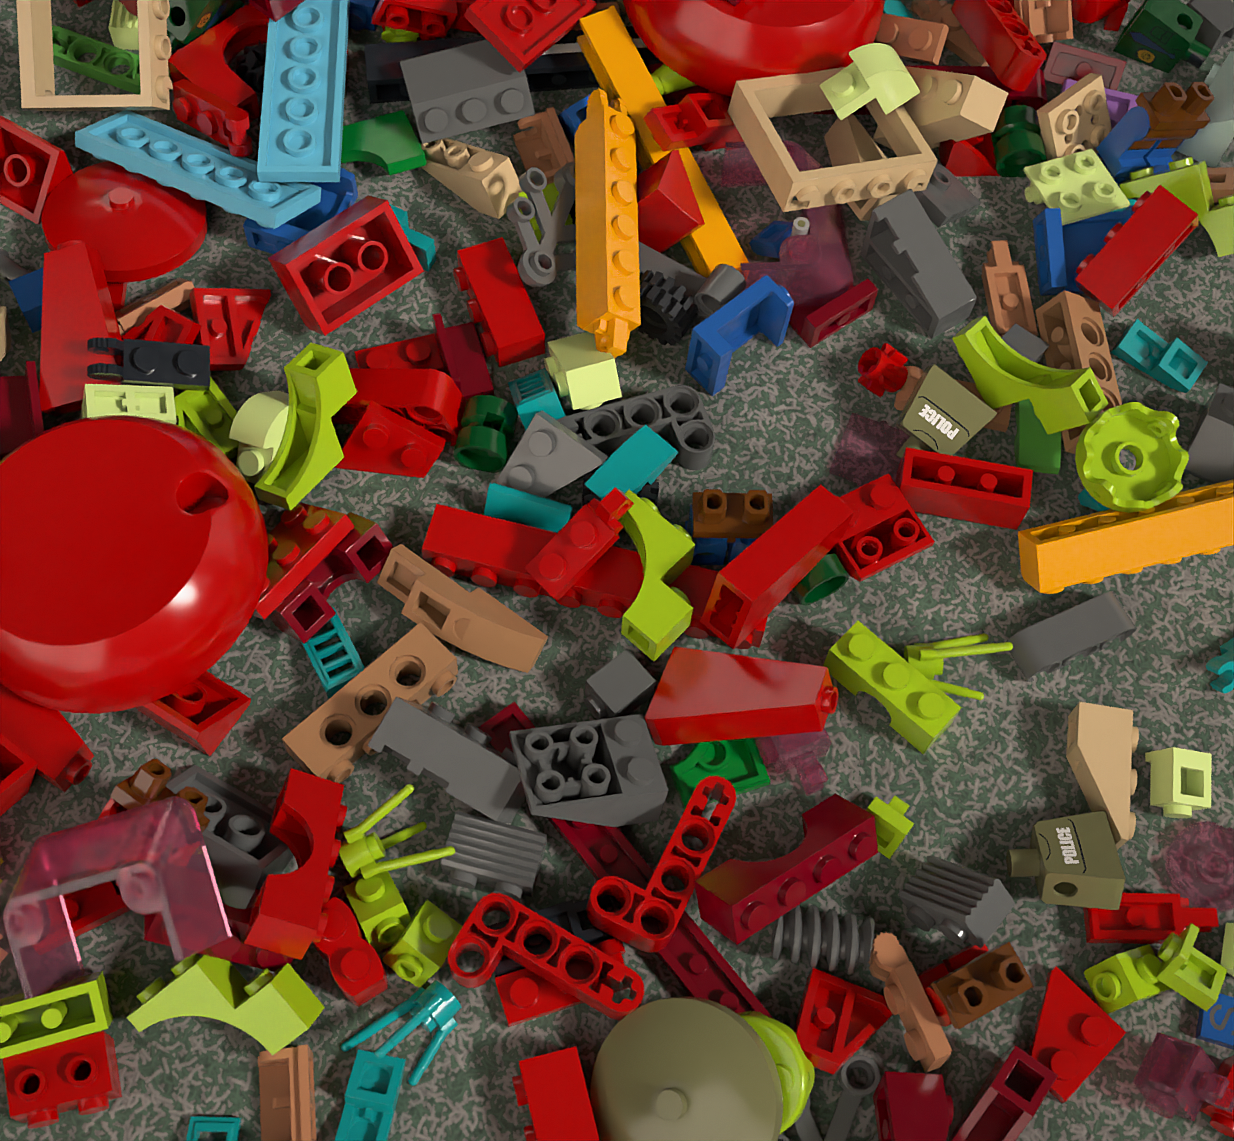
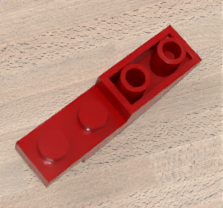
M380 0L372 16V24L425 34L427 36L445 38L450 28L481 34L464 17L467 8L476 0Z
M687 94L679 104L652 108L643 118L652 133L653 139L659 144L663 152L701 145L706 152L745 144L728 114L731 98L723 94Z

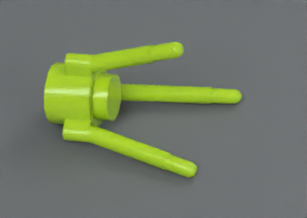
M983 633L932 643L905 645L904 659L943 692L982 700L984 698L982 692L933 680L935 675L943 674V658L1010 651L1013 649V644L1011 642L973 645L988 641L989 636Z
M406 785L360 824L343 832L346 841L341 843L339 854L344 866L353 878L362 874L366 880L381 872L437 860L455 853V848L448 846L382 862L379 861L386 857L385 849L409 839L427 828L425 822H420L380 840L376 832L368 835L365 833L414 791L413 785Z

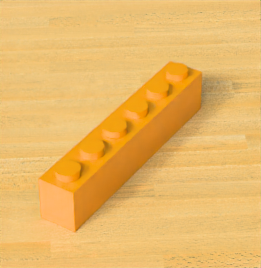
M1234 479L1179 492L1171 499L1144 511L1127 513L1109 509L1018 531L1022 577L1025 582L1039 593L1055 594L1063 591L1064 587L1079 583L1095 584L1103 581L1104 577L1119 573L1135 574L1141 572L1143 567L1159 563L1176 564L1183 557L1195 554H1216L1220 552L1221 548L1234 545Z

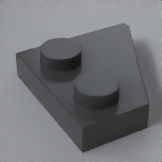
M542 410L535 414L496 482L502 486L545 498L602 465L609 457Z

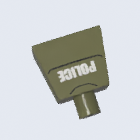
M937 365L927 366L895 424L909 436L895 455L901 460L906 447L953 455L996 416L997 412Z
M1105 811L1038 821L1032 828L1029 849L1007 850L1006 865L1009 877H1035L1039 898L1044 903L1119 910L1125 875Z

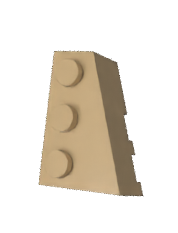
M905 66L920 93L905 102L903 106L930 149L939 147L942 141L952 139L957 142L994 131L1008 92L975 75ZM877 126L873 140L892 149L883 132Z

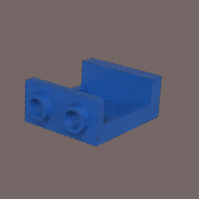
M341 167L340 182H308L321 187L320 203L275 229L262 227L256 221L246 218L243 227L248 246L275 254L349 208L358 197L355 175Z
M1129 205L1123 211L1108 212L1063 226L1061 208H1047L1033 219L1040 295H1058L1064 290L1074 294H1084L1077 288L1075 278L1078 276L1076 269L1089 254L1092 253L1096 256L1106 245L1103 241L1105 236L1117 223L1120 222L1124 225L1134 214L1132 211L1133 205Z
M766 274L692 329L685 370L711 396H714L725 386L732 353L755 335L763 333L777 347L783 343L794 306V301L787 289L780 284H776Z

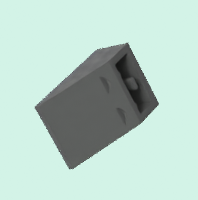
M643 714L510 731L509 737L531 815L610 827L658 821L669 790Z

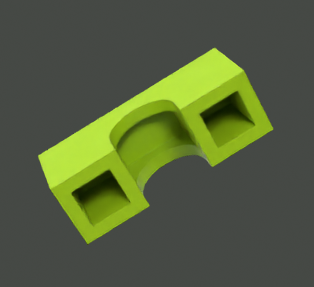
M858 620L829 649L823 664L824 667H828L829 674L853 695L856 696L860 691H863L875 697L891 716L890 726L922 754L952 724L962 708Z

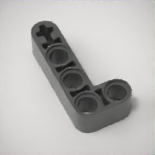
M638 241L639 273L652 270L655 275L658 271L663 273L666 280L670 276L675 279L674 284L677 287L682 284L686 288L685 295H692L694 298L692 304L697 305L698 311L696 313H698V316L690 326L691 329L746 290L744 276L730 265H717L709 277L706 278Z
M686 385L668 387L565 416L557 420L581 438L583 436L584 440L604 454L609 453L610 456L644 426L636 424L634 421H647L649 428L665 441L669 440L670 445L679 452L675 456L678 463L685 469L692 471L701 470L711 462L716 438L715 431L700 395L695 389ZM683 409L686 410L688 413L679 414L673 410ZM605 431L608 432L610 435L598 436L595 434V432ZM695 443L701 445L703 448L693 449L687 445Z

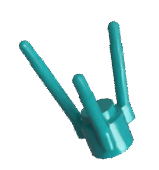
M434 980L426 989L420 987L409 999L343 1042L340 1046L341 1050L344 1052L350 1050L410 1011L412 1017L376 1049L375 1056L377 1058L384 1057L419 1024L429 1033L437 1027V1032L408 1079V1083L414 1086L428 1068L446 1036L458 1025L453 1016L461 1009V1005L443 984Z

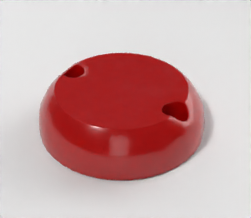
M623 0V3L637 35L661 62L680 76L701 87L732 97L736 81L788 74H805L847 67L853 63L849 55L850 51L874 42L879 31L885 0H742L736 6L727 0Z
M104 415L83 418L48 429L25 441L0 461V682L5 687L24 699L49 709L91 714L123 711L149 704L176 692L211 668L233 646L253 615L265 584L268 567V536L262 512L252 489L242 473L218 447L203 436L185 427L156 418L137 415Z

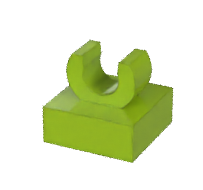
M896 795L888 804L875 797L866 809L875 818L878 851L888 859L891 858L914 825L913 822L903 816L910 805Z

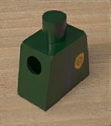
M169 0L170 14L167 18V36L171 42V55L204 34L209 28L216 26L234 14L236 10L244 5V2L241 0Z
M1144 0L1125 25L1113 51L1169 74L1180 59L1199 69L1208 57L1211 48L1195 39L1203 22L1202 17L1182 1Z

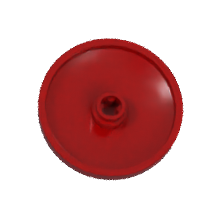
M111 161L83 168L60 182L46 199L41 218L45 240L50 252L58 250L57 245L65 241L80 240L99 251L106 281L117 283L155 278L183 265L201 247L208 228L205 200H197L182 190L160 185L155 179L140 173L129 172L123 166Z

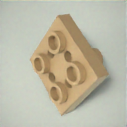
M1089 73L1037 110L1047 161L1088 149H1093L1098 154L1097 146L1112 130L1102 75Z

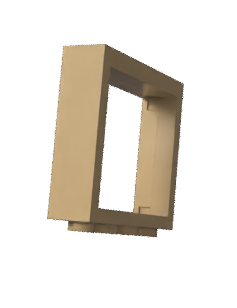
M16 0L22 108L36 111L170 110L169 89H173V85L168 72V59L171 56V42L167 36V18L170 14L169 0H137L141 94L56 96L51 0Z
M845 67L805 74H788L741 80L735 83L728 114L783 212L902 194L909 189H912L913 192L926 190L938 160L903 104L886 115L876 98H874L865 105L897 157L799 172L769 118L833 109L819 85Z

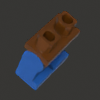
M1165 82L1157 92H1141L1135 100L1138 106L1131 108L1096 148L1113 178L1130 177V172L1153 166L1154 173L1168 170V162L1173 161L1171 158L1172 154L1184 140L1194 137L1199 129H1204L1211 121L1205 110L1214 101V96L1204 82H1193L1186 91L1175 82Z
M705 489L703 492H693L689 520L685 521L684 529L690 534L695 543L693 559L690 565H723L727 543L728 563H730L773 526L772 493H767L766 490H749L748 493H723L721 489ZM706 552L714 553L712 555H698L699 553Z

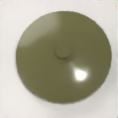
M677 996L660 999L638 1007L626 1015L611 1030L603 1042L594 1064L591 1077L590 1104L600 1141H778L783 1116V1095L776 1065L765 1043L748 1022L719 1003L699 997Z

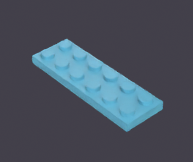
M305 0L277 22L269 18L257 162L259 182H340L350 0Z
M129 110L121 111L75 132V147L92 153L95 158L114 162L123 166L129 172L148 176L157 180L160 185L189 193L194 199L211 202L223 207L228 213L245 216L265 228L275 229L320 203L321 187L308 182H259L256 161L246 157L232 156L229 150Z

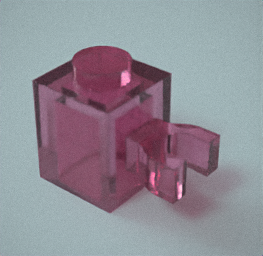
M825 727L821 732L766 736L756 740V745L764 764L772 763L777 774L796 768L801 785L807 796L824 789L823 783L828 781V777L817 759L827 754L832 743Z
M1157 1032L1133 1080L1134 1085L1146 1099L1145 1105L1162 1117L1173 1119L1174 1115L1193 1122L1204 1101L1230 1113L1234 1109V1090L1227 1088L1229 1080L1217 1074L1218 1069L1202 1047Z

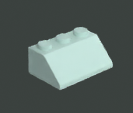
M1234 51L1229 52L1222 66L1215 63L1204 81L1214 96V101L1205 110L1211 121L1204 129H1199L1194 137L1185 139L1176 150L1188 157L1192 156L1197 161L1205 160L1206 165L1211 168L1218 166L1234 137Z

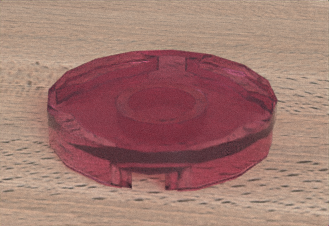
M1209 821L1191 824L1172 839L1166 852V872L1171 886L1180 894L1181 898H1189V904L1195 908H1217V914L1234 910V829L1230 827L1226 829L1223 826L1216 825L1217 823Z

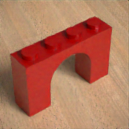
M249 3L236 10L234 14L216 26L209 28L204 34L185 47L178 49L170 56L168 66L173 82L186 79L246 111L249 114V122L255 120L261 115L256 92L236 75L229 66L234 57L244 50L245 46L255 45L258 43V40L262 43H267L269 17Z

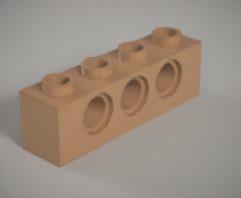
M1064 290L1036 309L1035 313L1041 340L1050 345L1045 352L1047 367L1064 370L1091 367L1109 403L1100 413L1122 405L1098 302ZM1086 425L1061 431L1066 452L1076 454L1078 439Z
M420 622L285 735L282 741L287 753L306 773L342 783L353 772L355 768L353 763L365 753L368 755L377 753L376 750L367 745L395 698L399 697L422 705L433 694L437 697L444 695L453 687L457 680L455 676L458 674L457 658ZM406 674H415L420 677V680L412 686H403L398 683L399 679ZM379 702L386 705V709L379 715L371 716L364 713L365 708L372 703ZM344 731L352 734L351 739L343 745L336 746L329 743L331 737L338 732Z

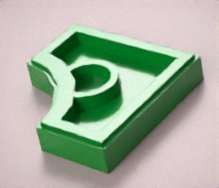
M403 110L343 126L341 163L355 161L370 162L383 167L389 175L427 165L425 153Z
M754 738L696 743V746L685 759L670 766L669 769L684 811L696 786L708 776L723 777L731 782L736 795L770 784V778ZM710 798L707 804L716 802L717 800Z

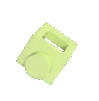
M1176 747L1145 753V762L1151 763L1150 805L1163 807V816L1171 818H1191L1192 811L1211 808L1212 754Z

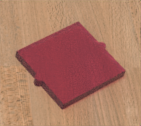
M851 413L829 473L855 482L858 487L888 473L895 482L896 472L901 461L895 454L909 436L902 430L888 426V423L884 420L879 423Z

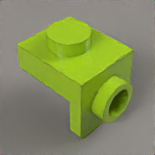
M389 872L378 873L366 880L362 877L344 886L343 889L368 943L376 952L394 945L411 921V917Z
M426 900L417 909L399 940L387 951L383 957V962L391 967L400 978L409 981L416 987H421L442 967L448 956L451 944L463 926L429 900Z
M1190 923L1179 936L1172 932L1163 942L1157 954L1163 961L1156 979L1207 1012L1217 1002L1227 969L1193 947L1199 928Z
M1150 944L1116 954L1084 971V976L1099 1007L1107 1014L1171 989L1156 979L1161 962L1155 956Z

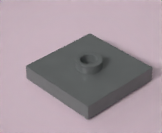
M939 160L936 163L926 190L914 192L928 217L937 227L971 214L981 204Z

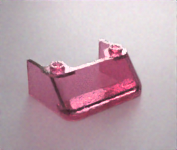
M782 140L799 172L824 168L802 146L793 141ZM726 142L720 180L721 187L768 186L745 142ZM841 204L801 209V217L809 221L808 234L794 235L785 239L780 246V262L741 263L739 272L746 280V289L767 274L776 284H780L787 289L794 301L793 307L824 306L853 287V274Z
M169 797L43 835L34 842L3 913L5 931L25 999L33 998L85 975L63 894L117 879L122 899L132 911L143 915L161 911L175 961L185 959L232 937L194 808L188 801L180 797Z

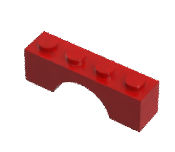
M293 768L290 769L276 798L269 832L279 838L291 850L296 859L298 869L284 874L267 875L253 903L244 944L302 960L311 942L319 943L322 939L328 920V914L321 912L322 904L326 905L335 880L334 876L328 875L329 867L332 868L341 847V840L335 839V833L341 830L347 813V806L341 804L343 784Z

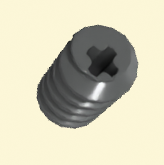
M798 905L774 921L771 939L772 959L778 960L784 948H788L791 963L796 964L802 953L808 952L810 967L815 968L821 956H826L828 969L831 972H834L841 959L846 962L847 975L852 976L859 963L864 964L865 969L868 966L874 938V919L866 917L858 928L856 916L853 913H847L839 925L837 912L834 909H829L822 921H820L817 906H809L804 916L801 917L800 906Z

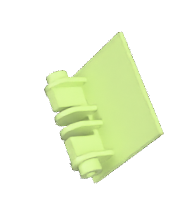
M1093 149L1028 166L1023 170L1031 181L1030 187L1025 189L1027 201L1034 202L1035 204L1045 202L1048 208H1061L1062 226L1130 205V202Z

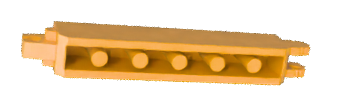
M598 88L593 90L588 97L586 105L588 106L586 109L587 118L579 124L575 133L577 326L595 335L597 350L611 353L616 358L626 352L630 332L641 325L635 119L628 116L627 103L618 98L613 99L608 106L607 93Z

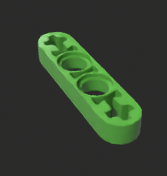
M52 26L54 65L131 93L141 94L139 55L65 28ZM84 53L96 54V57L90 62L84 63L77 60ZM118 65H128L130 67L124 74L116 75L111 73V70Z

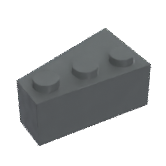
M909 189L873 209L860 255L930 338H935L969 318L977 296L913 190Z
M396 697L367 746L379 753L381 751L391 753L408 764L406 769L418 776L420 773L424 774L446 789L445 792L496 822L511 824L526 798L514 751L506 747L503 753L491 747L489 745L492 740L491 736L470 724L464 730L452 722L455 714L436 702L432 701L429 707Z

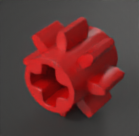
M884 343L881 350L877 347H872L865 351L859 359L858 372L862 376L858 379V383L878 397H882L885 390L889 393L896 392L907 380L908 370L904 364L908 361V358L888 343Z

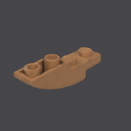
M400 544L391 549L377 583L405 603L401 614L416 624L421 622L432 634L485 660L526 673L533 668L548 639L547 635L478 587L472 592H468L404 545Z

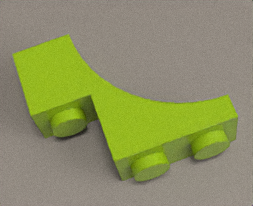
M1192 156L1168 162V170L1154 173L1153 166L1130 172V179L1119 184L1127 199L1140 198L1146 191L1153 193L1159 185L1163 186L1198 214V221L1210 235L1218 257L1234 254V194L1219 198V205H1214L1205 160L1194 163Z
M986 316L972 320L952 337L958 354L964 360L976 384V388L979 394L982 395L985 403L990 408L995 409L1030 399L1035 415L1041 421L1047 435L1089 424L1109 404L1091 367L1064 370L1050 368L1033 362L1020 355L1005 343L993 329Z
M315 343L308 344L284 367L289 392V409L285 432L273 462L254 486L259 500L290 511L344 458L331 417L357 393L344 352Z
M629 489L625 495L634 505L618 521L623 525V528L633 540L640 554L644 580L636 599L623 614L621 634L652 661H655L690 626L693 607L689 599L678 588H669L668 586L692 563L695 543L683 527L677 524L672 525L663 518L653 502L645 497L639 498Z
M190 952L170 969L175 974L173 978L165 983L159 976L136 996L141 1004L127 1019L139 1033L159 1021L174 1017L200 1016L220 1020L243 1030L255 1038L273 1056L308 1030L325 1007L288 962L273 974L266 968L247 982L230 961L203 954L199 956L198 953Z

